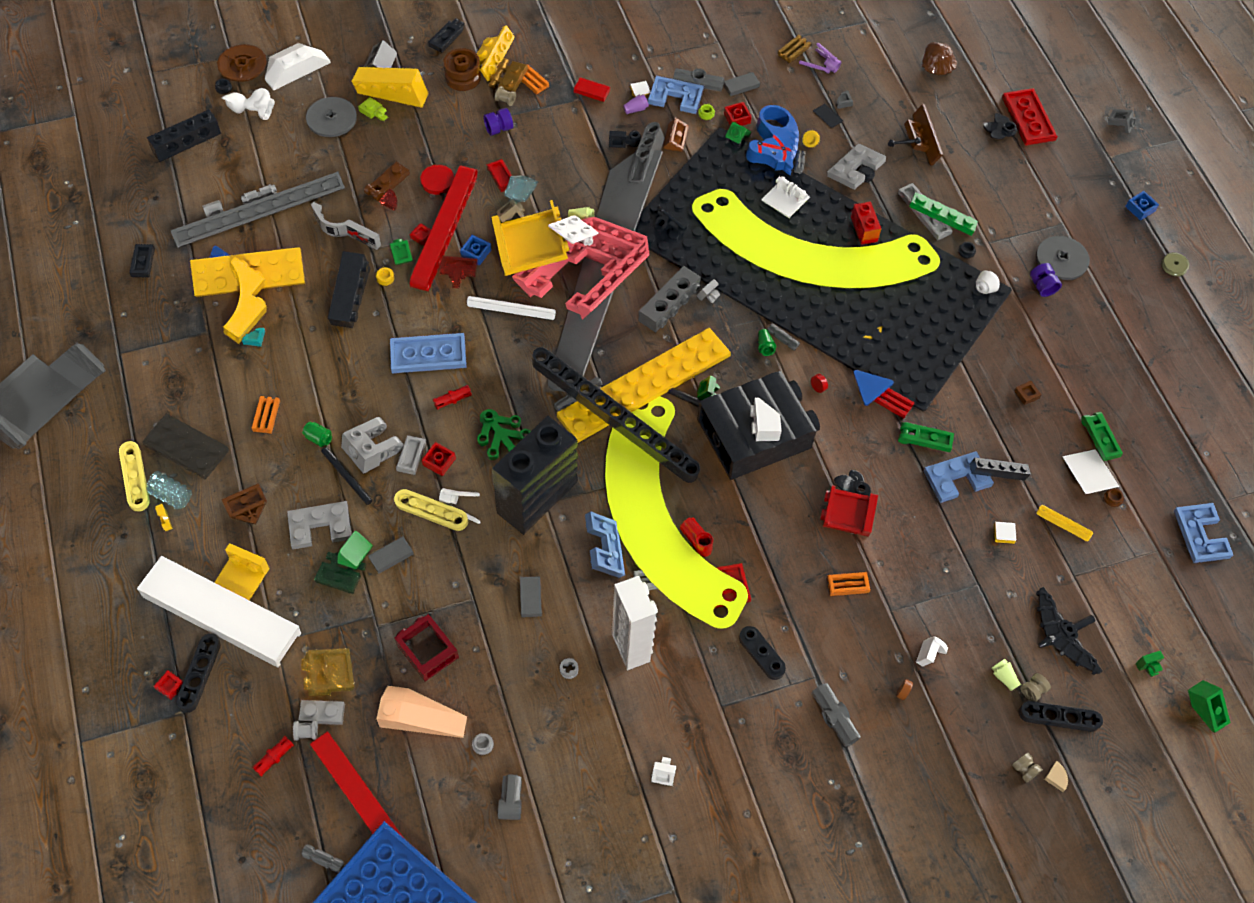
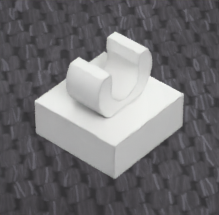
M663 757L662 763L655 762L651 782L673 786L676 766L670 765V758Z

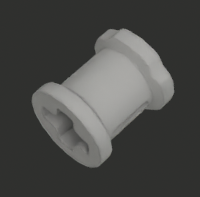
M294 721V741L299 740V738L317 739V721H312V723Z

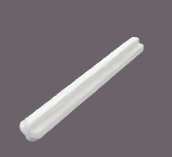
M469 296L467 299L468 307L554 320L556 316L555 309Z

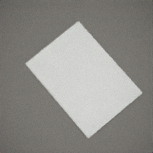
M1096 449L1063 456L1085 494L1119 487Z

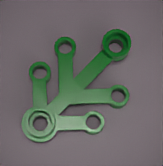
M487 409L480 414V422L483 424L481 434L477 436V442L480 446L488 445V434L490 428H492L495 434L491 448L487 450V456L490 460H496L499 457L498 450L501 441L510 452L515 445L509 437L522 440L524 438L522 435L529 434L531 431L529 429L516 431L501 428L499 424L518 428L521 426V418L518 415H513L510 418L499 416L495 410Z

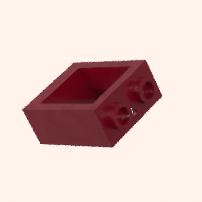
M429 614L419 617L414 621L413 625L400 630L396 637H394L397 647L424 682L459 658L457 649ZM429 626L446 649L422 665L405 642Z

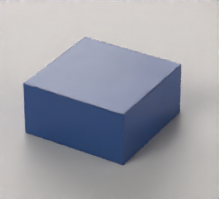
M1143 191L1129 199L1125 207L1141 221L1154 213L1159 204Z
M471 235L460 249L461 257L481 265L491 252V243Z

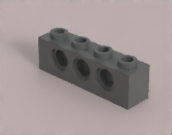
M683 266L639 310V322L655 333L660 328H663L667 324L668 319L671 316L674 317L682 305H686L693 294L698 293L701 288V277Z

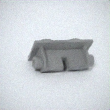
M269 184L260 188L259 192L254 190L243 193L244 195L241 196L243 204L276 194L275 185Z

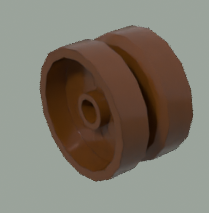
M457 48L446 54L444 58L445 80L449 87L458 91H468L479 85L481 72L477 53L470 49Z

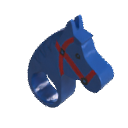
M777 105L765 106L761 109L756 123V130L764 141H751L746 152V158L752 163L767 164L775 170H783L788 175H791L799 142L797 124L793 116L785 108ZM765 120H775L782 124L783 127L770 125Z

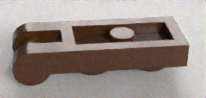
M396 161L373 183L367 184L364 188V193L372 195L376 201L382 200L410 175L409 169Z

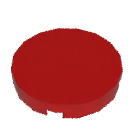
M444 165L427 167L420 176L422 188L433 195H440L443 192L447 193L454 179L453 171Z

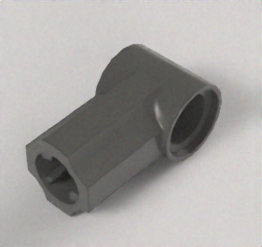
M503 776L502 794L498 806V819H521L522 800H520L522 778L520 776Z

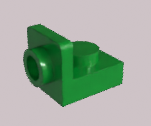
M732 122L726 138L740 144L744 136L749 138L752 131Z
M403 239L393 240L390 244V251L392 252L395 266L413 262L408 241H403Z

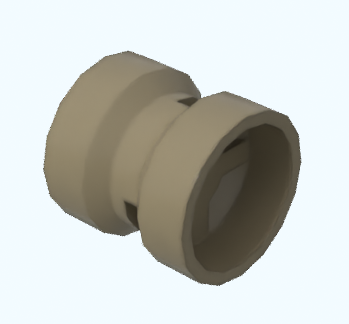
M1036 673L1031 677L1030 682H1025L1021 686V692L1029 701L1037 702L1041 698V694L1047 693L1051 686L1043 675Z
M1029 752L1012 765L1016 771H1020L1026 783L1043 771L1038 764L1033 762V757Z

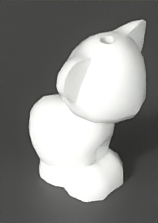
M264 88L256 89L248 99L236 92L221 98L225 100L226 106L235 113L240 114L245 109L257 111L258 116L263 120H267L270 117L275 103L270 98V93Z

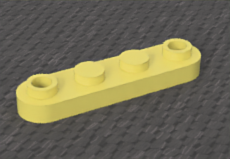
M128 441L120 446L119 455L127 502L132 510L139 512L149 506L150 500L141 450L135 442Z
M407 489L400 490L395 494L394 501L400 510L456 531L463 530L468 525V517L463 510ZM404 499H408L407 503H402ZM458 519L462 520V522L459 524L455 523V521Z

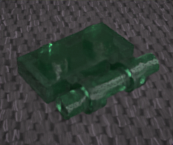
M328 552L326 559L330 560L331 563L322 562L315 576V582L353 594L361 578L360 573L355 571L357 569L364 571L366 563L361 562L357 569L350 567L347 569L338 567L340 564L337 563L338 552Z

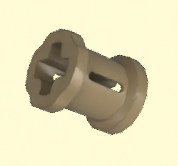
M501 86L498 87L495 93V100L503 101L508 106L514 104L516 92H509Z

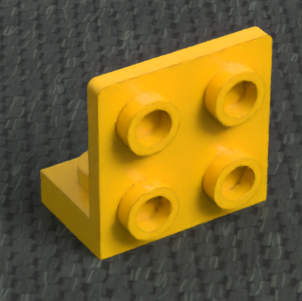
M229 543L225 549L229 560L214 583L250 601L269 570L265 558Z

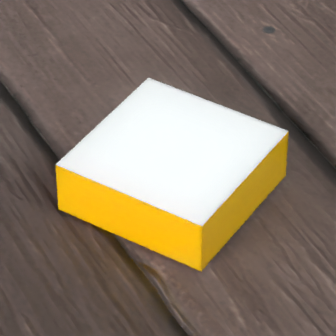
M646 81L630 84L634 97L643 94L646 98L650 96L651 92Z
M995 522V542L1015 544V523Z

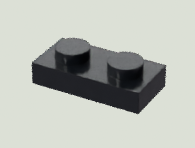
M135 244L129 272L131 277H150L155 252L153 244Z

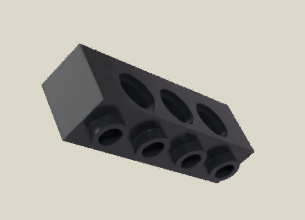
M208 109L147 137L153 154L161 162L220 135L221 131L217 119Z

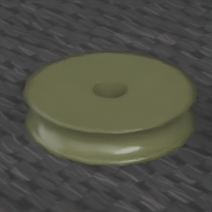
M1176 252L1168 253L1161 263L1164 271L1172 276H1182L1189 269L1188 259Z

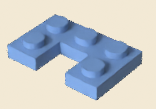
M656 76L648 104L664 107L668 96L682 98L680 111L696 114L704 86Z
M977 451L925 467L924 473L940 503L959 496V492L952 480L966 476L974 492L992 487L994 482L990 476L971 474L969 463L975 457L980 458Z
M1214 503L1176 507L1174 513L1193 563L1230 559L1233 556L1227 537L1208 540L1203 525L1217 524L1220 521Z
M593 512L585 514L587 532L601 537L602 549L595 547L590 550L592 569L618 578L624 576L625 570L617 522Z

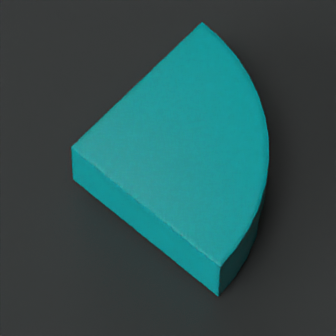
M256 328L255 331L246 334L242 339V343L244 345L261 346L266 332L265 328Z

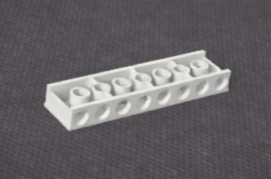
M163 556L159 558L137 588L143 598L278 668L281 665L280 661L296 637L301 635L298 625Z

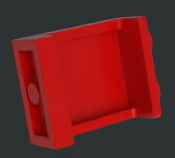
M832 485L830 491L826 490L824 502H827L826 509H822L821 513L822 527L869 537L872 532L878 495L872 493L870 496L835 489L836 486Z

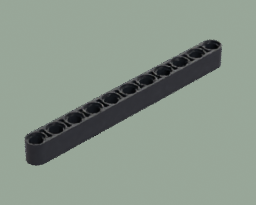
M542 347L534 350L532 365L538 372L687 483L696 481L700 472V465L696 460L550 351ZM537 358H544L545 360L539 361ZM555 368V369H558L559 371H558V372H554V371H552V369ZM569 379H570V380H573L574 382H573V383H569V382H567L566 380H569ZM585 390V391H588L589 393H588V394H583L581 391ZM599 401V402H602V403H604V404H603V405H598V404H596V402ZM611 413H617L619 416H612ZM626 424H632L634 427L629 428ZM641 435H646L649 439H643ZM661 446L664 450H657L656 447ZM671 458H677L679 462H674ZM692 469L695 473L690 474L686 470Z

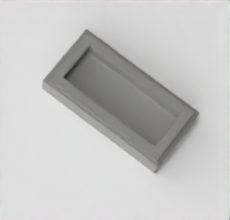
M407 435L396 466L398 472L416 474L426 445V439Z

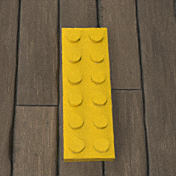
M300 247L190 260L195 297L240 292L238 281L230 266V262L234 257L244 260L254 271L258 270L264 275L265 286L262 289L305 284Z

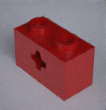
M871 201L854 204L851 220L861 245L878 242L881 226Z

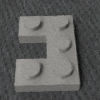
M858 143L827 171V175L829 178L855 190L865 181V175L856 171V169L860 165H865L876 171L886 162V156Z
M347 501L287 511L292 550L312 546L311 528L330 525L332 543L348 540L352 535Z

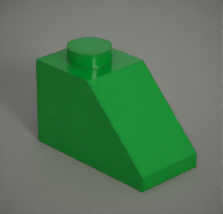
M1202 680L1188 689L1192 708L1212 732L1216 733L1231 723L1222 688Z

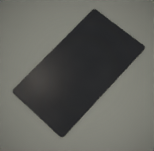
M826 104L813 110L831 128L843 122Z

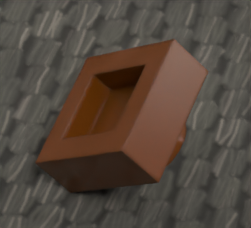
M1032 381L1017 386L1014 390L1024 405L1040 399L1042 395Z

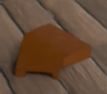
M259 483L221 499L230 518L255 525L267 503Z

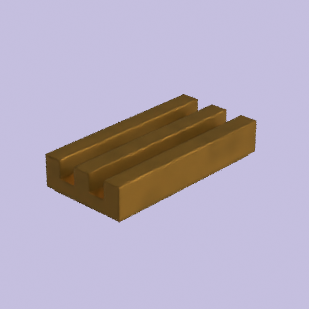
M798 35L778 51V56L791 63L810 48L811 42H806L805 38L801 39V36Z

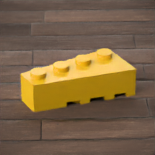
M358 67L352 79L358 94L421 108L429 94L418 69Z

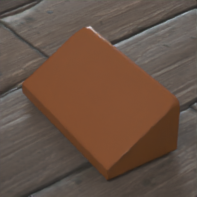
M675 117L668 124L663 148L682 152L689 126Z

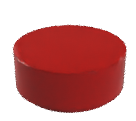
M816 374L811 377L810 382L816 392L822 393L828 389V382L823 375Z

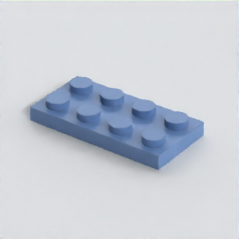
M464 333L390 338L392 373L467 368Z

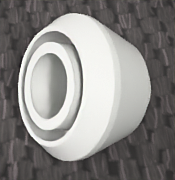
M985 270L979 274L976 280V288L980 293L989 294L999 289L1000 282L995 273Z

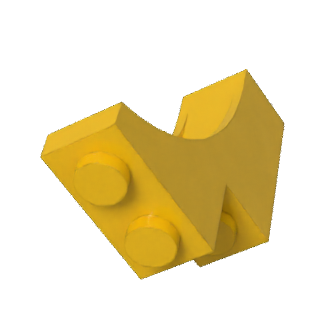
M234 257L230 262V266L239 284L240 298L234 314L223 328L224 334L239 344L243 337L251 331L266 313L267 305L263 299L255 297L265 286L264 275L258 270L254 271L244 260Z

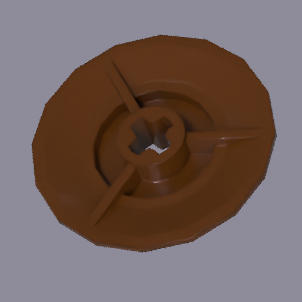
M246 44L235 45L226 49L217 61L218 71L223 77L239 82L250 81L258 77L267 65L264 52L253 45Z

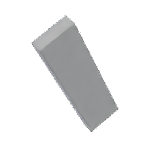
M913 183L900 188L898 194L908 206L915 192L922 193ZM911 208L937 241L952 234L953 230L949 225Z

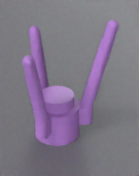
M820 43L816 44L820 48H816V51L826 58L824 63L826 68L799 61V64L825 71L828 74L831 71L835 73L841 65V61Z

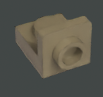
M513 199L496 211L502 222L512 219L516 212L520 217H525L523 213L525 209L520 202L516 203Z

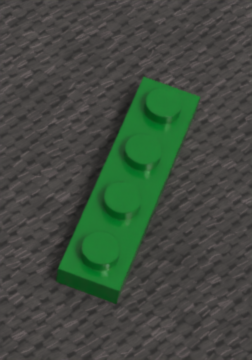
M917 192L913 195L909 205L910 208L970 236L973 235L978 223L972 217L966 216Z

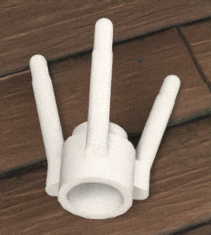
M443 488L440 492L439 502L452 506L457 504L458 496L476 497L480 494ZM467 514L469 520L477 524L480 523V520Z

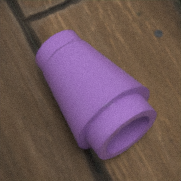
M644 94L637 95L623 105L626 114L643 111L649 107Z

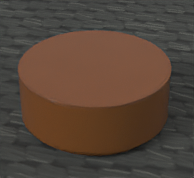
M905 679L899 687L896 697L905 700L912 689L913 682Z

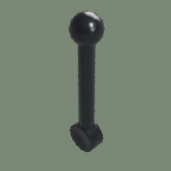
M917 137L916 139L902 141L889 140L888 145L894 147L897 144H920L921 138Z

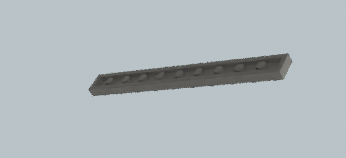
M335 172L170 231L177 248L337 192L345 187L339 172Z

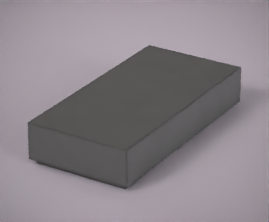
M751 72L726 80L723 86L728 94L733 96L759 88L760 82L755 74Z
M401 537L370 554L368 558L377 573L380 574L414 554L405 538Z
M540 576L520 577L521 617L542 616Z

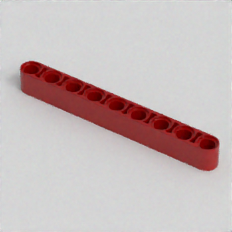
M459 166L410 278V287L424 291L430 290L476 183L477 169Z

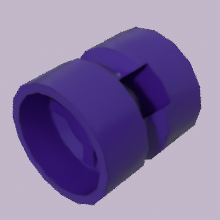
M507 108L498 110L496 114L491 112L483 116L485 127L490 136L499 134L501 130L508 131L513 129V120Z
M1044 263L1038 265L1030 272V277L1042 297L1051 296L1061 289L1062 283L1058 276L1055 275L1051 264Z

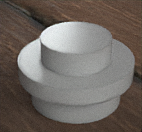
M485 733L478 734L472 741L473 750L479 755L490 753L494 746L492 737Z

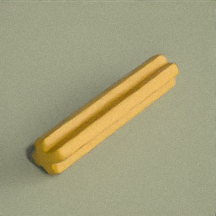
M1041 505L1037 510V515L1085 541H1089L1093 535L1091 530L1044 505Z

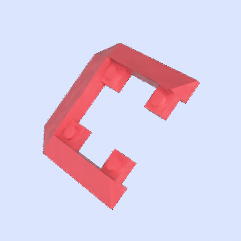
M597 217L582 219L583 222L598 232L592 238V245L586 246L581 241L574 244L567 241L570 250L566 252L568 259L515 273L512 278L530 298L533 295L542 298L553 287L552 282L549 280L568 262L577 264L586 257L604 264L605 266L601 269V272L605 277L586 295L577 292L565 303L568 310L580 314L583 320L650 255L647 236Z

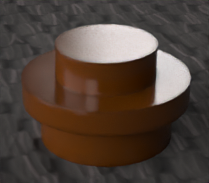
M1112 488L1105 492L1104 501L1111 507H1118L1123 503L1124 496L1121 490Z

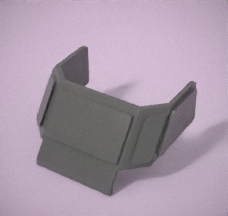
M75 343L50 366L32 354L0 383V440L12 449L24 447L27 444L26 442L95 378L106 371L104 365L83 344Z

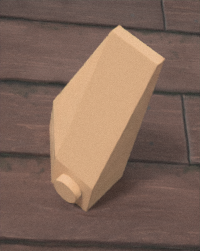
M387 686L381 697L377 714V722L379 727L459 738L464 737L467 716L409 688Z

